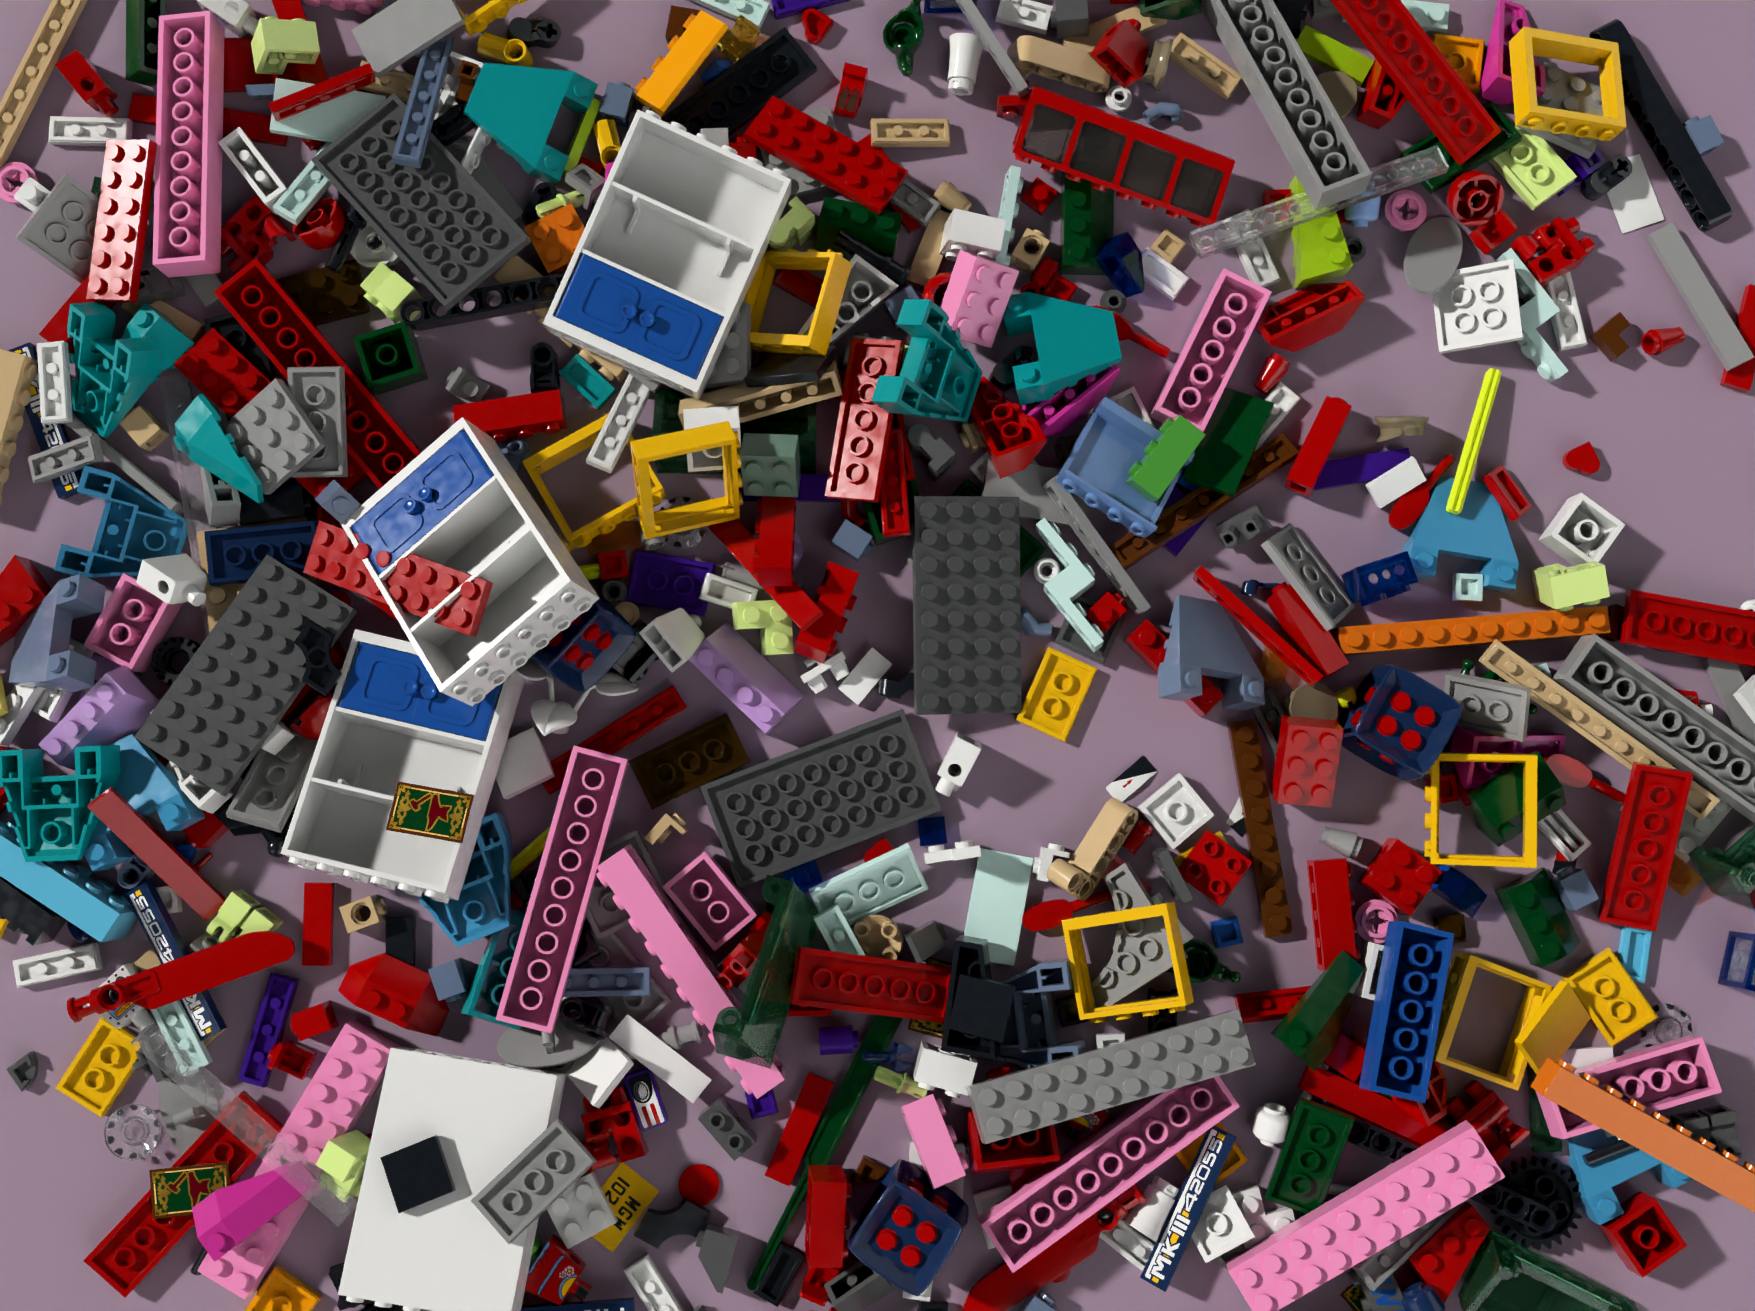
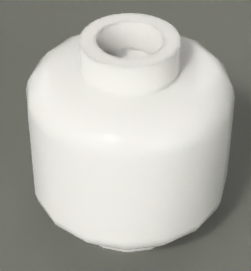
M1266 1102L1255 1111L1252 1127L1253 1134L1266 1146L1273 1147L1283 1143L1291 1123V1116L1283 1105Z

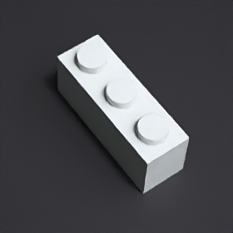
M238 127L220 140L218 144L264 204L274 213L273 205L288 187L253 141Z

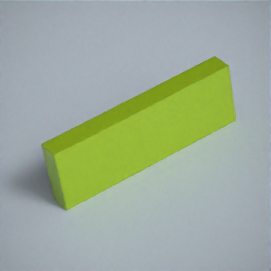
M1306 24L1297 39V43L1307 59L1330 71H1343L1359 86L1362 85L1375 61Z
M595 98L592 99L589 108L581 114L566 152L569 159L562 174L563 178L566 177V173L577 167L601 106V102Z

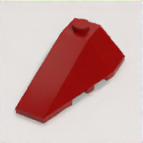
M981 377L970 414L988 456L1001 479L1025 470L1047 443V438L1038 421L1033 416L1026 415L1016 402L1012 403L1004 397V393L985 377Z

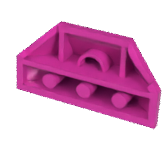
M1114 364L1093 376L1090 374L1078 380L1077 384L1071 388L1067 386L1054 393L1055 396L1048 400L1022 405V411L1028 416H1033L1038 421L1045 436L1061 434L1105 397L1119 375L1120 369Z

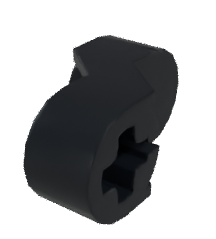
M517 17L510 22L506 35L508 40L520 39L527 48L535 46L552 48L560 38L561 29L556 22L543 17L531 20Z
M1617 155L1582 181L1580 185L1582 195L1590 201H1595L1609 192L1632 173L1630 160L1624 155Z
M1022 345L1016 348L993 368L988 380L1002 392L1007 391L1015 385L1012 366L1036 362L1038 359L1037 353L1029 346Z
M909 672L900 682L880 679L877 694L901 699L905 692L914 690V673Z

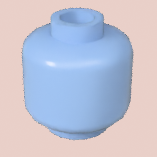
M1366 188L1364 193L1345 200L1344 218L1352 221L1351 226L1368 227V222H1374L1378 219L1381 198L1375 193V189Z

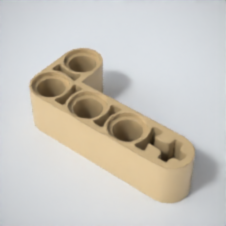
M1031 35L1018 37L1007 49V55L1023 79H1026L1030 74H1035L1094 93H1104L1109 89L1110 75L1089 53Z
M1116 798L1108 800L1069 862L1059 858L1050 865L1047 872L1048 880L1078 900H1086L1138 819V811Z

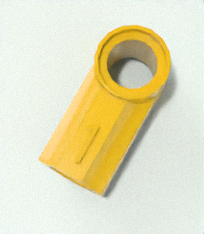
M487 32L480 35L477 43V53L479 56L505 65L525 67L533 65V57L520 39L508 40ZM523 53L521 57L514 59L516 54Z
M603 119L597 121L592 127L601 161L606 171V163L610 159L617 157L622 145L615 120Z

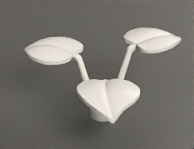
M531 657L526 664L517 668L520 673L519 675L525 679L534 681L546 679L548 681L550 700H537L531 705L532 718L543 736L551 732L555 734L567 733L569 726L577 720V711L594 688H596L599 694L606 696H619L638 691L635 683L631 684L619 672L609 670L595 685L584 691L574 708H571L567 702H555L552 675Z

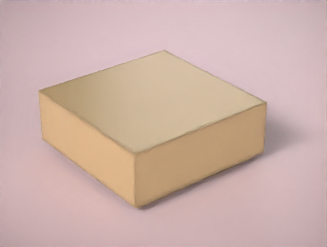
M1165 228L1150 249L1172 264L1186 246V243Z

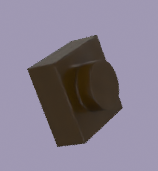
M1464 914L1433 916L1435 929L1454 933L1453 943L1467 942Z

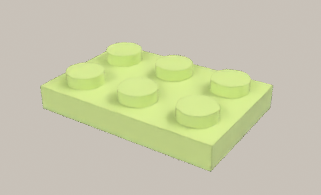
M1514 126L1522 135L1521 142L1490 159L1489 162L1533 211L1572 183L1577 176L1543 138Z

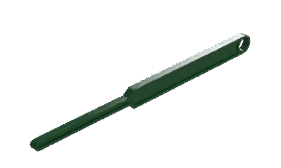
M883 1015L875 1016L804 1154L806 1168L748 1279L747 1287L749 1290L757 1288L808 1188L809 1165H828L903 1018Z

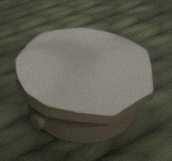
M1173 39L1165 42L1155 40L1152 49L1147 55L1142 79L1136 81L1137 83L1145 82L1151 84L1155 91L1160 90L1166 76Z
M1343 71L1321 73L1317 78L1342 120L1357 103L1356 82Z
M1417 415L1375 416V420L1380 427V436L1376 443L1399 436L1424 435V426L1429 421V417Z
M1318 682L1314 687L1306 683L1290 692L1284 698L1282 708L1286 716L1336 720L1338 717V698L1322 682Z

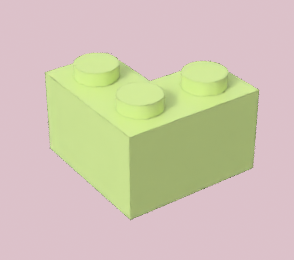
M274 16L260 18L251 41L255 73L283 75L287 63L315 64L320 54L316 23L302 18L292 20L279 19Z
M382 262L360 284L366 292L364 297L372 305L378 307L395 324L398 321H403L400 310L404 303L422 299V296L398 273L391 271ZM414 311L410 315V321H412L420 311Z
M1596 561L1571 567L1556 563L1531 569L1536 600L1556 609V611H1568L1574 608L1573 605L1581 603L1584 605L1598 604L1601 602L1600 599L1610 597L1605 565Z
M774 600L732 603L733 630L760 629L761 656L794 653L792 619Z
M354 1130L328 1140L316 1163V1166L324 1170L318 1185L343 1202L355 1196L358 1197L371 1139L360 1131Z

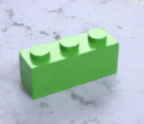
M1178 415L1173 419L1168 418L1159 429L1162 432L1157 440L1152 439L1143 451L1146 454L1141 462L1136 461L1127 473L1130 477L1126 484L1150 502L1159 500L1206 435L1182 415Z

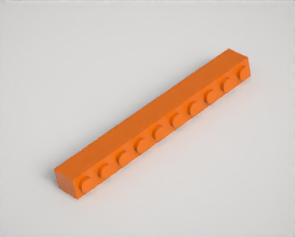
M1599 606L1574 608L1568 611L1548 610L1346 626L1330 630V633L1344 656L1489 645L1495 639L1501 643L1577 638L1591 634L1599 636L1610 633L1608 607Z
M1547 1057L1530 1086L1535 1091L1755 1213L1754 1165L1746 1161L1744 1165L1739 1164V1158L1727 1150L1722 1149L1721 1152L1714 1150L1715 1144L1699 1136L1698 1140L1692 1138L1693 1132L1678 1123L1675 1127L1669 1125L1670 1120L1656 1111L1649 1114L1645 1112L1647 1107L1635 1099L1630 1098L1627 1102L1622 1099L1623 1093L1607 1085L1604 1089L1598 1086L1600 1081L1588 1073L1583 1072L1582 1076L1575 1073L1577 1068L1568 1062L1560 1059L1557 1063Z

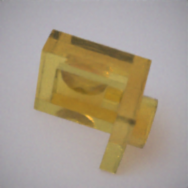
M740 15L736 19L734 27L718 41L716 48L732 62L737 63L755 47L760 30L752 21Z

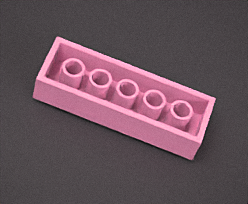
M1225 268L1222 270L1150 414L1151 418L1164 423L1168 418L1173 419L1178 415H1182L1204 432L1272 291Z
M1684 1036L1575 1070V1073L1582 1076L1583 1072H1586L1600 1081L1598 1086L1604 1089L1609 1085L1623 1093L1622 1099L1627 1102L1630 1098L1635 1099L1647 1107L1645 1112L1649 1114L1653 1111H1661L1722 1092L1704 1039L1699 1036ZM1536 1091L1552 1137L1567 1139L1600 1129V1127L1543 1097Z

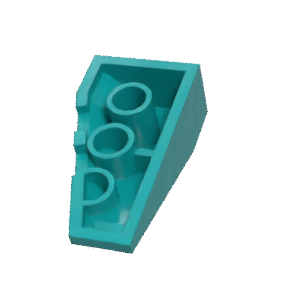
M147 303L130 320L121 338L147 337L162 349L159 374L167 368L173 370L175 368L173 364L196 344L171 319ZM157 375V377L153 380L152 384L155 383L157 380H159V376H158V375Z
M203 394L197 395L174 424L176 436L173 439L176 447L180 452L185 451L192 461L257 503L264 502L262 483L245 456L239 457L232 435L230 433L227 435L223 433L219 424L221 422L219 414Z
M511 909V926L491 934L470 985L461 1014L520 1030L521 1026L495 1019L526 913Z

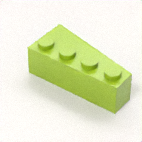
M1295 175L1289 184V189H1291L1293 213L1291 216L1293 227L1291 234L1294 244V287L1299 289L1345 276L1353 267V263L1334 204L1316 211Z

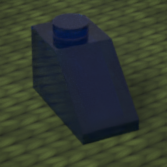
M1127 231L1107 239L1095 256L1099 265L1115 289L1122 292L1125 298L1142 293L1145 290L1142 252Z
M1440 865L1438 869L1442 873L1430 890L1470 918H1473L1487 895L1473 880L1454 867Z

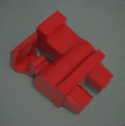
M255 195L224 226H221V257L225 259L231 252L235 251L237 256L227 265L236 274L255 258L264 265L267 264L274 256L271 247L278 244L275 240L276 237L286 236L291 242L295 241L296 237L264 202Z
M1558 217L1551 223L1538 228L1532 236L1522 235L1511 244L1510 248L1516 254V250L1519 252L1522 258L1521 261L1544 288L1550 281L1579 267L1584 258L1593 251L1595 244L1590 237H1585L1578 241L1574 236L1580 230V224L1575 217L1566 220ZM1542 250L1544 254L1530 261L1538 251Z
M764 911L749 928L748 933L742 938L740 943L716 969L720 973L716 980L727 990L732 985L738 988L756 966L761 965L772 953V945L786 928L767 911Z
M1473 1079L1463 1088L1471 1098L1468 1103L1464 1105L1457 1096L1450 1098L1445 1103L1447 1112L1451 1116L1448 1120L1453 1126H1457L1467 1120L1474 1127L1498 1164L1511 1153L1509 1149L1516 1147L1530 1134V1131L1514 1124L1507 1117V1113L1510 1110L1494 1090L1485 1088L1481 1083ZM1493 1125H1496L1498 1138L1490 1129Z
M624 1086L616 1087L609 1095L611 1104L601 1106L600 1108L593 1106L586 1097H583L584 1113L580 1116L587 1143H594V1158L597 1161L592 1165L593 1170L643 1157L649 1152L632 1101L628 1099ZM612 1135L615 1138L618 1154H612L609 1151L610 1143L608 1138Z

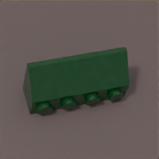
M1070 161L1069 163L1070 166L1111 181L1114 179L1113 171L1093 162ZM1062 171L1060 274L1112 276L1114 190L1107 188L1104 192L1091 187V181L1083 178L1081 182L1073 181L1066 178L1067 173Z

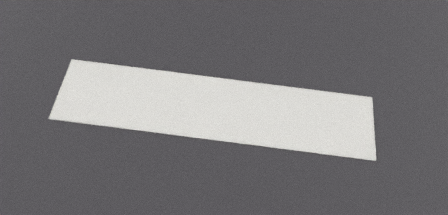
M628 1014L608 1037L692 1103L695 1102L712 1080Z

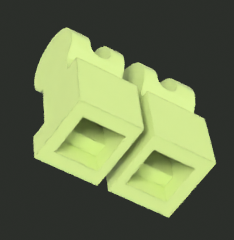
M797 196L788 203L789 212L778 221L769 242L770 248L787 251V249H792L796 243L801 246L817 232L814 214Z
M241 889L230 893L218 910L217 916L208 925L206 932L211 936H215L223 929V933L218 940L222 943L235 937L240 926L243 931L236 937L258 931L274 932L284 921L265 906L259 908L261 903Z

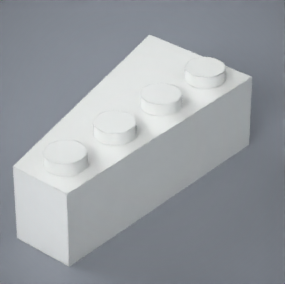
M857 254L850 261L852 266L829 346H832L892 296L899 286ZM814 312L797 335H808Z

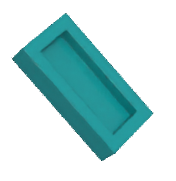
M578 354L559 372L560 376L598 410L617 392L609 382Z

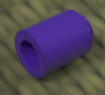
M852 1025L819 1027L820 1055L854 1053L853 1048L859 1047L858 1031H852Z

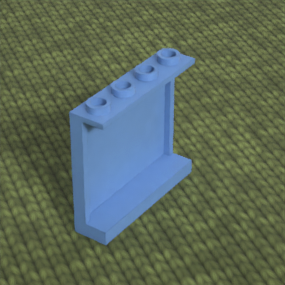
M1105 396L1095 406L1055 482L1061 485L1066 492L1074 493L1083 499L1090 507L1097 508L1107 514V517L1112 521L1119 522L1129 528L1134 535L1147 538L1157 529L1155 523L1180 474L1192 461L1195 453L1191 454L1159 500L1148 501L1126 484L1130 477L1127 473L1136 461H1142L1146 455L1143 452L1152 439L1157 440L1162 432Z

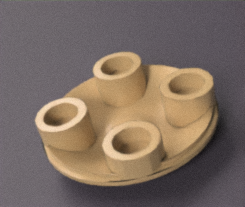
M868 915L859 919L851 929L866 956L897 960L902 951V932L898 925L888 917Z

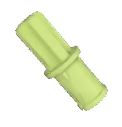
M577 190L564 195L557 194L556 198L538 204L536 206V213L541 219L572 203L574 208L584 204L586 196H582V193Z
M878 1066L874 1073V1080L896 1088V1093L898 1094L902 1092L917 1099L924 1098L928 1090L919 1087V1082L907 1076L906 1072L899 1074Z

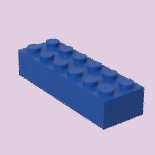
M1400 920L1388 922L1359 1088L1426 1103L1454 933Z

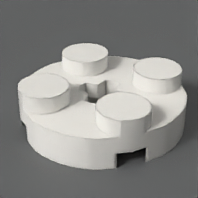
M368 223L366 228L359 231L350 251L361 266L374 270L380 262L390 267L400 261V258ZM374 237H378L382 241V244L376 249L373 246H369L370 242H374Z

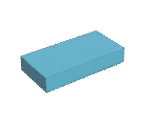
M1622 926L1617 958L1633 981L1645 983L1653 931Z

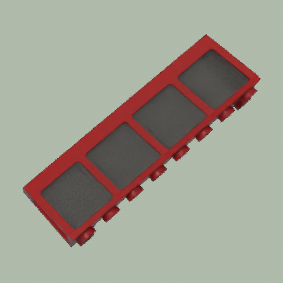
M1033 85L1011 145L1012 153H1015L1014 156H1016L1015 159L1030 164L1031 160L1042 163L1040 168L1052 173H1056L1057 169L1067 173L1065 177L1081 182L1083 178L1091 181V187L1104 192L1107 188L1117 191L1116 196L1128 201L1132 197L1142 200L1140 205L1153 210L1157 206L1167 209L1165 214L1180 219L1181 215L1186 216L1191 224L1205 228L1206 224L1214 227L1235 164L1234 159L1036 85Z

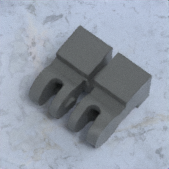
M153 241L150 246L144 248L138 299L137 303H135L137 306H143L145 303L149 305L161 299L162 301H167L185 295L180 277L168 278L153 265Z
M915 424L909 429L908 445L910 454L915 458H921L928 465V476L936 482L954 466L956 453L941 437L935 440L928 426Z
M1719 1105L1699 1109L1698 1112L1688 1111L1670 1115L1673 1127L1678 1123L1693 1132L1692 1138L1698 1140L1699 1136L1716 1145L1714 1150L1721 1152L1722 1149H1725L1739 1159L1741 1158V1146L1736 1136L1734 1124L1737 1122L1736 1111Z

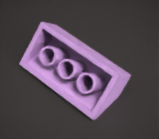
M727 622L708 636L689 659L698 670L766 735L804 697L736 630H733V627Z
M125 665L106 672L38 745L58 765L75 770L74 747L110 745L130 733L136 734L150 716V712L160 701Z

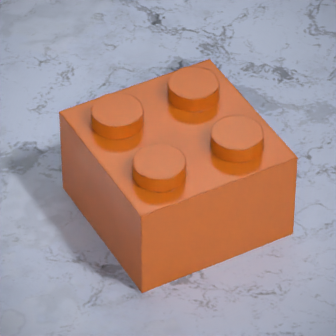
M572 203L524 227L548 274L565 273L585 229Z

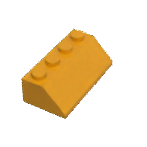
M702 10L697 16L692 13L683 24L686 30L682 36L679 37L676 34L667 45L670 51L666 57L663 58L660 55L651 66L654 72L650 78L643 77L635 87V90L638 92L635 99L643 106L651 107L652 111L661 117L729 28L725 23Z

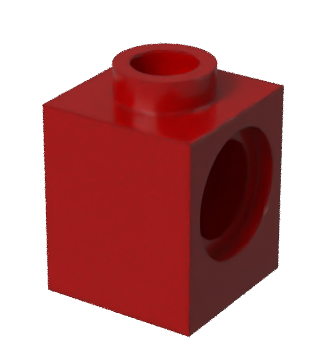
M330 1000L290 1015L292 1019L290 1022L291 1030L296 1037L298 1036L299 1041L339 1026Z

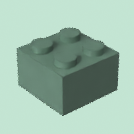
M744 433L740 451L744 495L798 497L801 479L798 435Z

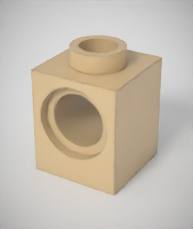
M1027 228L1011 254L1010 263L1032 276L1046 253L1050 240L1047 239L1043 232L1036 229L1032 231ZM1032 245L1038 252L1029 254L1025 251L1024 247Z
M140 405L130 409L119 423L139 447L149 452L170 436V433L151 411Z
M378 894L339 907L347 933L356 932L386 921L387 907L382 898L379 899ZM364 905L371 911L368 920L363 919L361 916V908Z

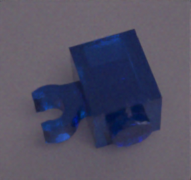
M815 859L784 871L785 877L781 878L786 893L791 892L793 897L809 891L808 889L824 882Z

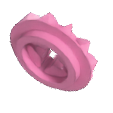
M10 162L0 168V197L8 203L21 205L20 202L14 199V195L20 187L17 186L15 188L9 180H20L24 183L27 178L31 177L39 182L35 171L22 162Z
M1399 190L1393 193L1384 206L1385 219H1388L1391 227L1400 229V232L1413 231L1424 222L1427 215V206L1424 199L1412 190ZM1406 203L1407 211L1411 213L1403 219L1402 212L1398 210Z
M1374 899L1363 902L1356 909L1357 933L1368 942H1385L1388 922L1398 921L1396 911L1389 903L1382 900ZM1375 913L1377 918L1386 920V922L1377 924V929H1374L1372 924L1366 922V920L1373 918Z

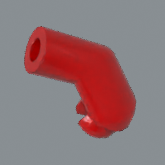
M841 500L842 515L848 521L861 528L867 519L857 511V501Z

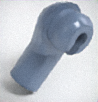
M1160 102L1143 112V117L1148 124L1162 116H1169V120L1176 123L1181 121L1184 115L1182 113L1183 108L1178 103Z
M1021 608V629L1025 634L1029 636L1051 637L1052 623H1038L1029 608Z

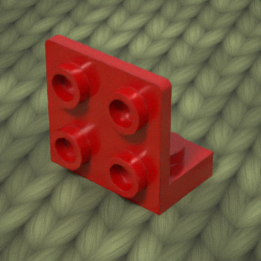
M1207 830L1178 870L1184 881L1208 897L1211 903L1220 909L1252 866V861Z

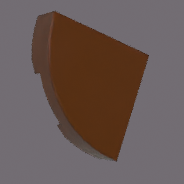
M863 1155L850 1181L859 1185L875 1182L886 1174L888 1168Z

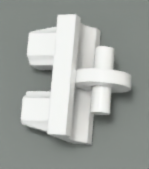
M841 651L826 660L824 664L807 658L804 660L807 668L814 663H817L818 666L803 674L800 678L804 684L807 683L814 693L817 694L828 687L821 675L828 669L831 670L837 681L850 674L844 661L846 657Z

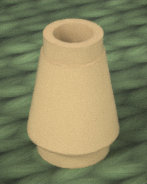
M943 180L932 198L941 203L942 207L953 211L954 208L968 211L972 205L952 182L948 183Z

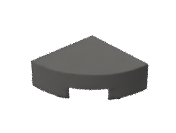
M34 1051L29 1052L6 1069L21 1092L27 1090L37 1077L38 1060Z

